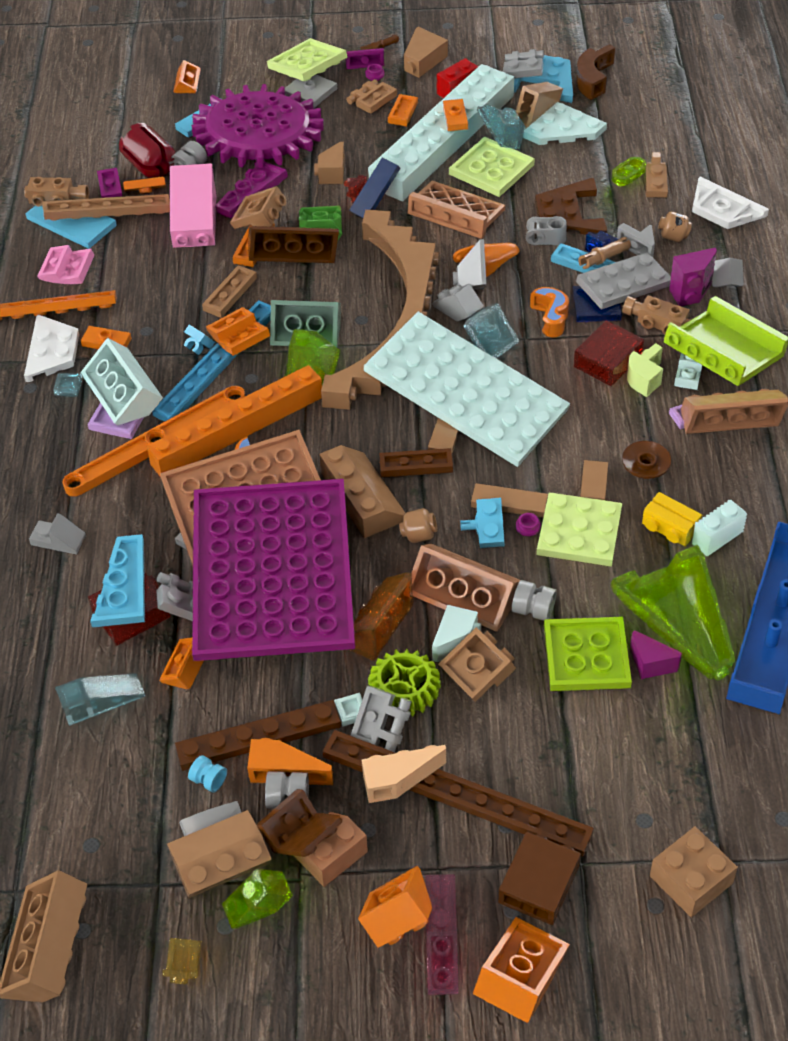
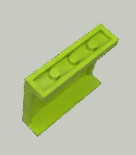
M714 296L710 299L707 311L680 327L670 322L664 343L733 384L740 386L784 357L788 346V337Z

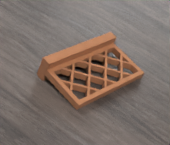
M431 181L419 193L412 192L409 195L407 214L482 239L486 235V228L505 211V205Z

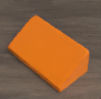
M183 60L177 72L173 92L196 93L201 68Z
M192 638L179 639L159 681L161 683L182 689L191 688L204 661L193 660Z

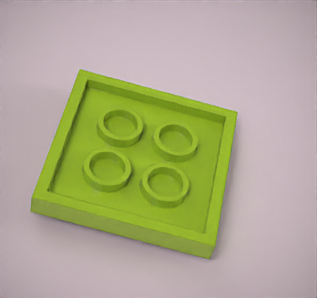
M623 617L544 619L550 691L631 688L632 680Z

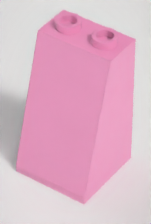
M212 164L170 166V234L173 248L215 245V205L217 196Z

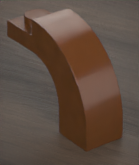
M611 44L597 51L589 48L578 59L576 84L579 91L590 100L606 92L607 76L600 71L614 64L615 47Z

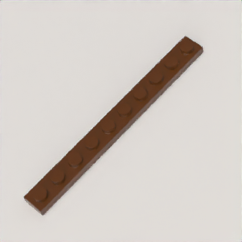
M334 730L322 751L324 758L363 772L362 759H368L374 755L396 754L337 730ZM437 769L409 789L412 792L524 835L526 832L540 834L549 841L559 845L571 846L581 853V857L584 856L594 831L593 827Z

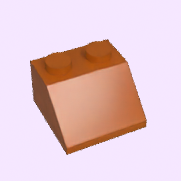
M416 866L369 893L358 920L378 948L387 943L393 945L404 936V933L412 929L413 931H418L428 923L432 904L420 868Z

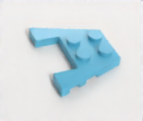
M544 55L542 76L514 78V92L517 91L521 81L530 83L550 82L563 88L560 101L573 102L571 65L568 59Z

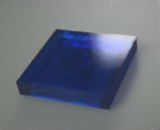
M573 286L572 293L577 322L621 320L620 303L600 309L580 286Z

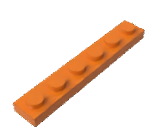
M116 291L0 304V320L3 319L2 317L11 316L12 319L25 317L24 314L32 313L34 316H43L49 311H55V313L60 314L77 308L78 311H86L91 309V306L109 308L113 306L112 304H116Z

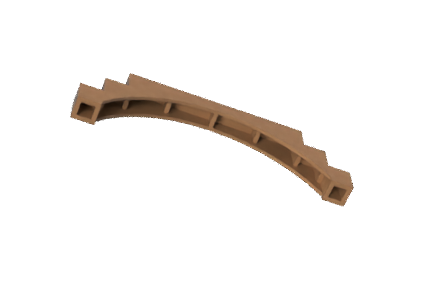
M365 210L362 222L363 240H369L379 247L398 268L407 290V298L402 315L388 337L370 354L344 370L333 375H325L321 389L322 407L350 410L352 400L356 401L357 393L381 395L383 386L387 385L366 373L364 365L417 312L428 317L426 310L430 309L431 297L429 295L433 294L434 282L432 280L436 279V267L434 266L439 264V252H436L435 243L417 242V237L413 236V227L394 226V220H391V211Z

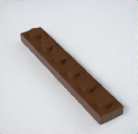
M330 700L175 743L181 770L184 771L190 769L196 758L201 755L211 759L213 763L249 753L251 739L270 738L286 743L340 728L341 723L334 701Z

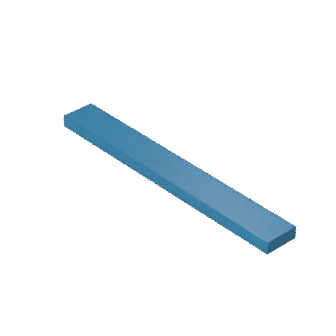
M258 300L249 309L250 312L254 313L256 321L263 326H266L271 321V305ZM217 343L152 411L153 416L167 421L184 412L238 354L232 356Z

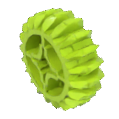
M407 648L404 653H399L396 649L392 656L386 653L384 660L378 658L376 666H372L371 674L368 677V684L370 686L395 695L392 706L398 708L401 698L412 701L409 708L412 717L416 710L423 713L425 706L432 707L433 700L437 699L439 689L441 688L440 673L436 669L434 661H429L427 654L420 657L418 650L410 654ZM392 675L393 677L389 679V682L384 684L386 679ZM425 681V684L417 691L416 688Z

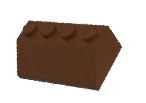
M250 226L248 234L249 261L335 263L339 229Z

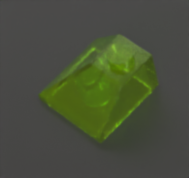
M294 329L289 344L286 376L309 365L321 377L323 384L325 375H333L335 373L340 350L317 331Z

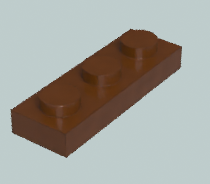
M451 448L379 453L381 477L453 473Z

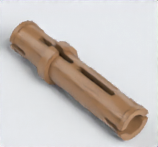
M622 237L601 248H593L590 253L579 257V265H584L583 269H587L595 264L600 265L606 259L629 250L631 247L630 240H627V237Z

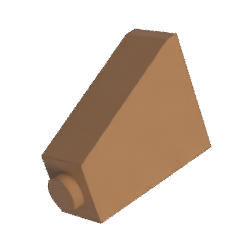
M417 27L404 53V71L420 78L448 57V40Z
M550 82L523 86L512 124L525 130L555 103L560 102L563 88Z

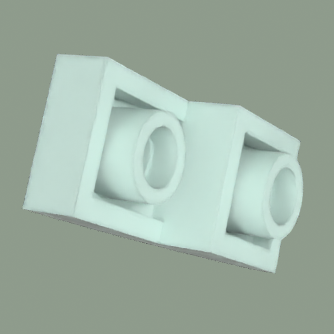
M681 353L674 386L697 390L702 365Z

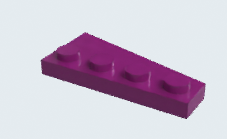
M255 162L254 169H249L245 173L246 177L242 181L238 180L236 182L235 189L228 191L215 205L216 212L232 218L245 196L279 185L288 177L287 170L264 162L263 168H258Z

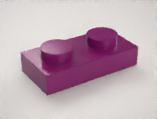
M117 168L97 171L101 197H123Z

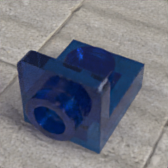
M599 231L596 235L589 232L586 234L585 250L591 252L593 248H601L618 239L603 231Z

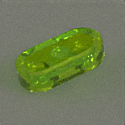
M641 157L628 158L612 170V182L618 186L630 184L645 173L646 161Z

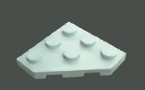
M557 102L523 131V138L538 145H545L548 141L559 140V143L575 142L576 138L587 137V140H595L607 129V123Z

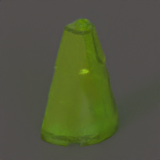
M698 545L676 553L669 566L645 576L639 577L636 571L633 570L613 578L610 585L612 592L627 608L643 620L653 632L670 644L673 649L682 652V658L708 679L715 678L718 681L730 673L728 669L735 662V657L725 619L721 616L715 588L712 586L704 553Z

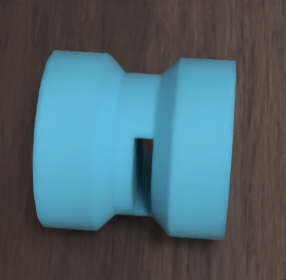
M201 755L191 765L188 778L196 784H204L205 789L214 793L224 783L227 776V768L219 764L214 765L211 759Z

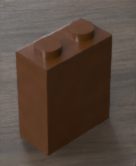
M526 832L499 888L498 903L553 926L579 869L581 853L571 846L559 845L549 841L543 835Z

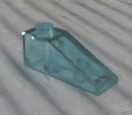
M136 673L82 677L55 687L69 726L145 697L144 690Z

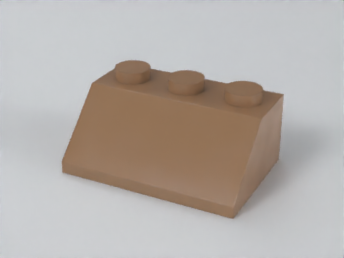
M248 810L167 843L188 899L270 864L272 860L261 832Z

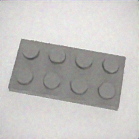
M646 252L579 274L576 282L600 309H604L625 302L628 296L637 298L669 287L671 276Z

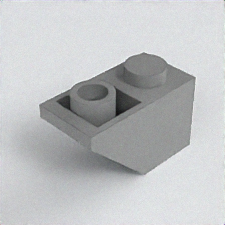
M470 283L464 286L457 284L451 289L447 288L437 294L438 299L432 303L434 308L455 321L468 318L483 307L482 302Z

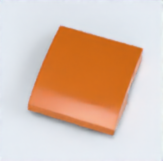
M243 307L206 326L208 333L232 356L270 336L269 329L258 323L254 313Z

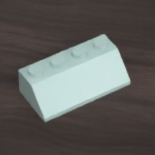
M109 338L105 340L81 371L82 376L116 425L149 416L163 398L129 349Z

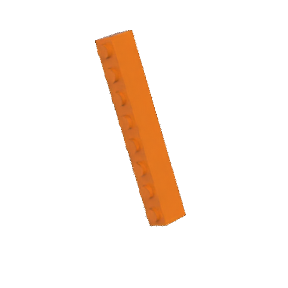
M307 365L147 445L151 466L160 476V473L195 463L322 398L321 377Z

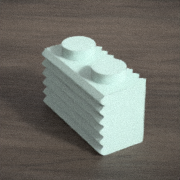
M732 500L724 502V505L717 507V510H713L709 515L703 517L702 520L695 522L692 544L706 556L711 555L744 531L747 513Z

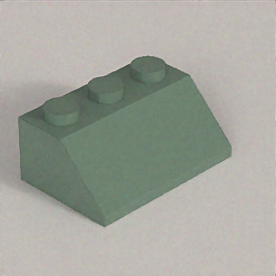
M271 300L270 345L337 347L341 322V303Z

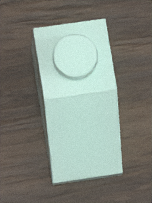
M447 605L432 645V661L439 662L443 660L476 627L481 630V623H478V612Z

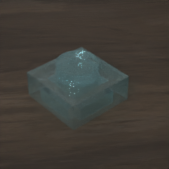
M58 373L53 389L55 396L78 397L82 382L81 374Z

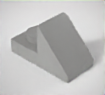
M625 223L618 226L617 240L627 237V240H630L631 243L629 251L636 255L648 252L653 257L655 242L652 225H649L641 232Z
M58 513L52 523L38 521L29 541L33 546L77 555L86 534Z

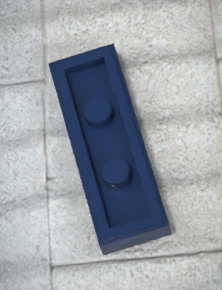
M382 157L349 211L363 219L365 210H375L401 168Z

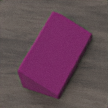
M383 48L346 52V69L367 68L370 64L384 66Z

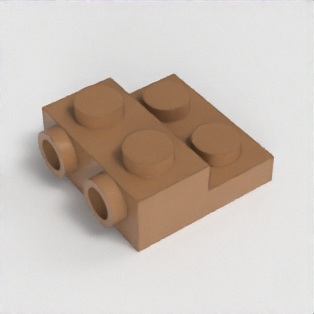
M277 186L245 196L230 224L234 229L250 225L271 227L275 222L274 220L278 219L282 206L286 205V197Z
M477 627L438 664L474 702L493 684L498 687L516 669L512 663L515 658L505 648L500 651L495 646L497 640L488 631L483 634Z

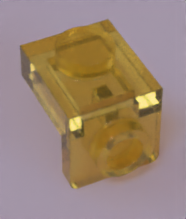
M170 938L166 969L162 971V976L170 977V983L188 984V979L197 978L202 941Z

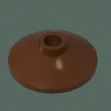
M638 441L630 444L624 450L622 462L625 469L632 475L639 478L652 479L664 475L669 470L671 456L664 446L656 442Z

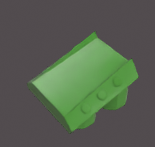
M341 207L300 208L299 228L339 229V240L342 236Z

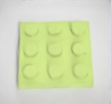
M310 38L268 60L267 64L269 69L278 73L286 74L301 81H308L312 76L325 72L330 66L339 64L340 61L347 58V53L344 49Z
M483 137L449 167V175L500 197L534 166L535 158Z
M549 492L537 546V555L612 567L622 503Z

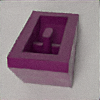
M633 631L630 651L641 679L674 673L679 670L682 652L640 632Z

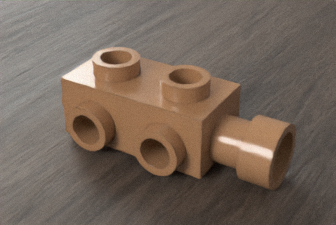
M30 177L28 186H25L24 190L25 198H28L29 204L38 207L42 206V201L89 199L88 185L73 187L71 178Z
M649 295L643 303L638 302L636 298L628 296L622 309L624 314L630 316L632 314L637 315V322L641 323L644 328L651 329L653 327L662 330L665 335L670 322L680 327L690 321L688 319L690 309Z

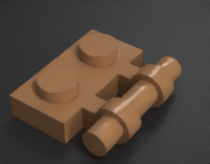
M374 79L371 82L367 81L359 90L355 89L346 100L349 104L356 102L357 107L371 114L397 96V89L384 82L378 84V81Z

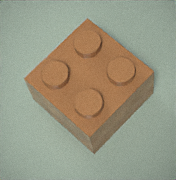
M695 826L653 859L650 877L692 918L733 884L738 867Z

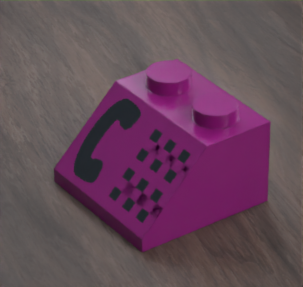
M716 248L673 257L669 290L679 306L700 303L712 284L717 254Z

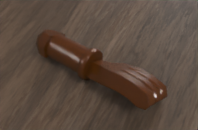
M392 35L386 39H380L378 42L361 46L360 49H384L391 44H397L399 36Z

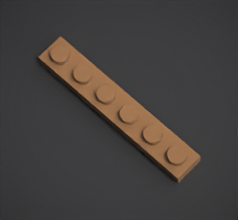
M168 194L42 201L44 220L50 219L53 221L66 218L120 217L132 214H163L170 212Z

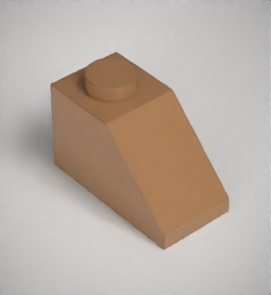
M339 142L319 154L318 163H314V174L318 176L319 184H343L344 142Z

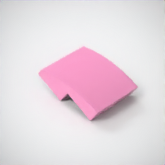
M69 245L51 247L39 271L38 278L52 283L82 284L94 258V253L92 249L72 251Z

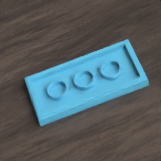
M43 205L39 207L34 206L26 213L28 220L88 249L117 226L116 220L108 216L100 218L82 217L80 219L66 218L56 221L44 220Z

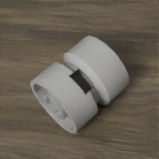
M189 141L172 156L175 160L169 163H174V166L204 164L207 161V153L198 142Z
M520 580L514 594L512 612L526 616L532 613L533 618L543 621L544 619H550L557 590L546 586L537 588L535 583Z
M268 771L265 786L266 808L275 809L297 789L304 790L308 797V773L292 772L290 776H286L284 772Z

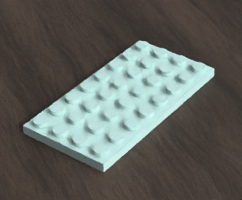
M417 312L364 365L366 373L516 467L524 461L567 412L570 403L420 312Z

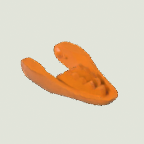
M514 243L484 244L486 277L493 274L503 263L516 256L520 252L519 247ZM475 245L456 251L452 256L454 262H461Z

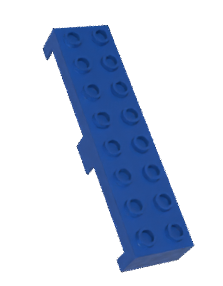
M783 522L777 523L774 539L756 593L726 697L728 700L776 714L781 712L788 687V524Z

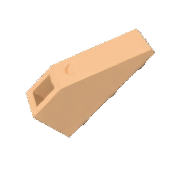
M430 745L424 749L402 750L396 754L374 755L368 759H362V770L368 802L373 803L396 799L446 764V746Z

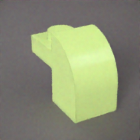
M656 343L649 349H645L641 355L633 351L629 357L627 381L634 390L646 397L656 390L662 381L663 368L659 365L661 364L663 347Z

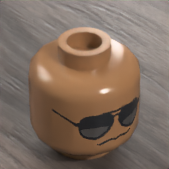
M670 211L665 217H661L658 229H661V236L664 239L681 242L683 239H687L692 223L689 222L688 216Z

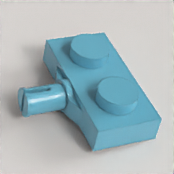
M501 498L476 500L477 513L475 520H460L461 531L476 529L480 548L505 546Z

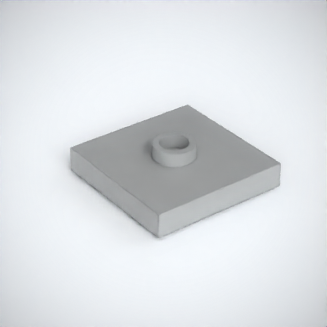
M319 75L312 76L308 81L296 79L285 88V96L289 97L299 91L301 92V102L313 99V107L315 108L337 90V83Z

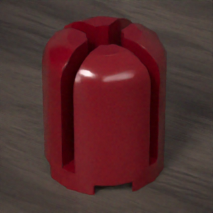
M136 123L130 126L131 130L124 138L121 137L120 152L145 177L157 178L159 176H167L170 172V166H174V163H169L175 160L172 158L175 154L173 147L146 123Z

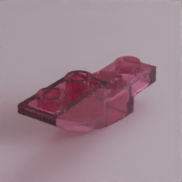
M455 874L425 875V884L432 904V910L426 924L428 995H459Z

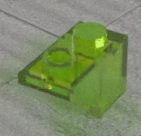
M256 869L222 903L231 929H237L275 914L293 895L282 871Z

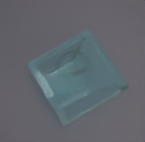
M498 303L482 308L469 317L464 324V328L474 345L494 358H498L520 342Z

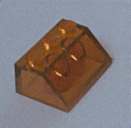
M406 572L385 578L380 587H375L371 599L367 605L364 604L360 608L358 617L354 621L355 649L349 650L375 661L413 606L411 573Z

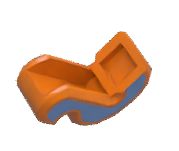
M541 287L535 289L530 295V307L545 312L543 316L545 324L542 332L551 338L562 335L569 312V297L563 291L555 288Z

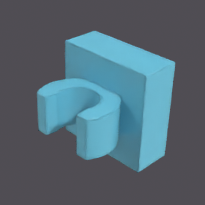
M188 325L184 331L190 336L185 341L184 346L191 349L196 344L192 351L198 355L203 351V345L211 350L215 341L191 325Z

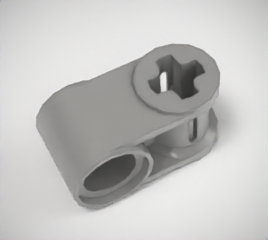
M556 216L531 217L526 223L528 230L526 241L529 244L560 245V243L564 244L566 242L567 222L564 218Z

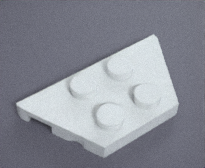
M698 178L692 209L693 213L726 229L768 216V208L707 179Z
M41 315L36 316L24 374L26 382L33 381V376L44 372L48 376L59 370L74 367L79 341L78 328Z

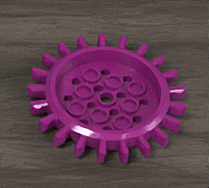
M262 84L260 91L251 92L248 85H243V93L236 95L228 88L225 89V99L222 100L211 95V106L200 103L199 114L192 115V136L196 137V142L201 146H205L207 156L209 157L220 151L221 163H225L231 157L238 158L239 167H243L246 160H256L258 168H263L264 160L274 158L279 166L282 165V156L286 154L298 160L300 159L299 148L311 152L313 150V141L320 142L321 131H323L321 109H314L313 99L301 102V92L299 91L289 97L285 96V87L283 86L274 93L268 92L266 84Z

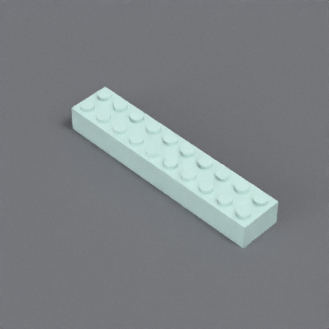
M481 64L368 167L369 177L382 157L397 164L401 169L385 194L403 202L514 96V76ZM463 99L468 120L467 130L448 131L443 110L444 100Z

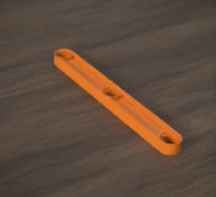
M230 386L67 474L63 479L66 494L73 497L82 495L149 458L147 445L153 443L151 439L155 437L163 438L245 397L244 389L240 386ZM232 395L241 396L240 398L235 400L229 398ZM72 482H80V485L77 487H69V484Z

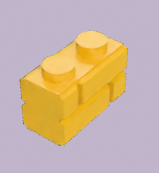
M658 492L645 507L642 524L652 532L657 531L663 534L670 542L679 543L686 547L693 537L695 522L702 520L703 515Z

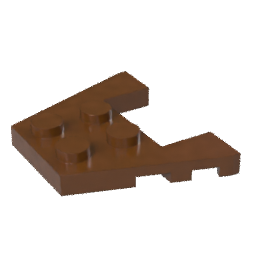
M594 178L535 195L538 217H562L567 222V232L568 229L579 230L580 234L584 235L594 232L599 233V237H607L605 219L583 220L577 200L579 197L597 196Z

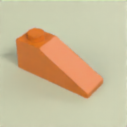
M270 738L251 739L247 767L251 783H266L267 773L271 771L284 772L286 776H290L292 772L308 773L310 785H333L331 765L280 740H272Z

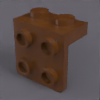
M297 789L256 825L273 853L306 857L317 849V845L324 838L332 836L343 820L340 815L317 813L304 790Z

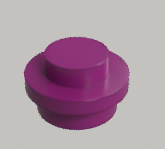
M370 64L365 71V76L371 81L374 79L378 81L385 75L384 69L380 64Z
M524 513L516 521V530L523 536H533L540 531V520L533 513Z

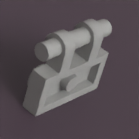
M531 49L529 52L519 53V51H513L512 54H505L503 72L514 76V78L542 76L544 51Z
M160 572L157 582L162 584L156 591L158 609L193 621V581L186 582L179 579V576L170 573L167 575Z
M367 686L350 736L376 746L379 745L382 738L387 740L384 749L395 752L397 744H401L403 738L401 732L405 721L409 720L411 714L409 708L412 701L401 698L397 708L392 706L394 694L373 686ZM388 715L395 717L390 731L384 729Z

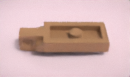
M652 152L651 162L646 163V197L667 198V167L665 162H660V152Z

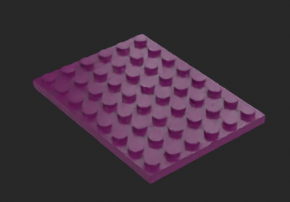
M344 479L194 490L192 656L194 661L355 649Z

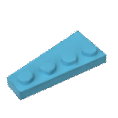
M143 535L117 537L109 560L108 573L105 574L103 579L102 592L97 598L96 611L91 617L92 627L145 622Z

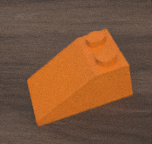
M515 917L482 966L473 994L514 1017L529 1023L570 944Z

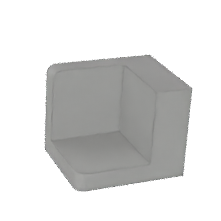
M734 258L715 260L712 278L713 287L743 286L742 260Z

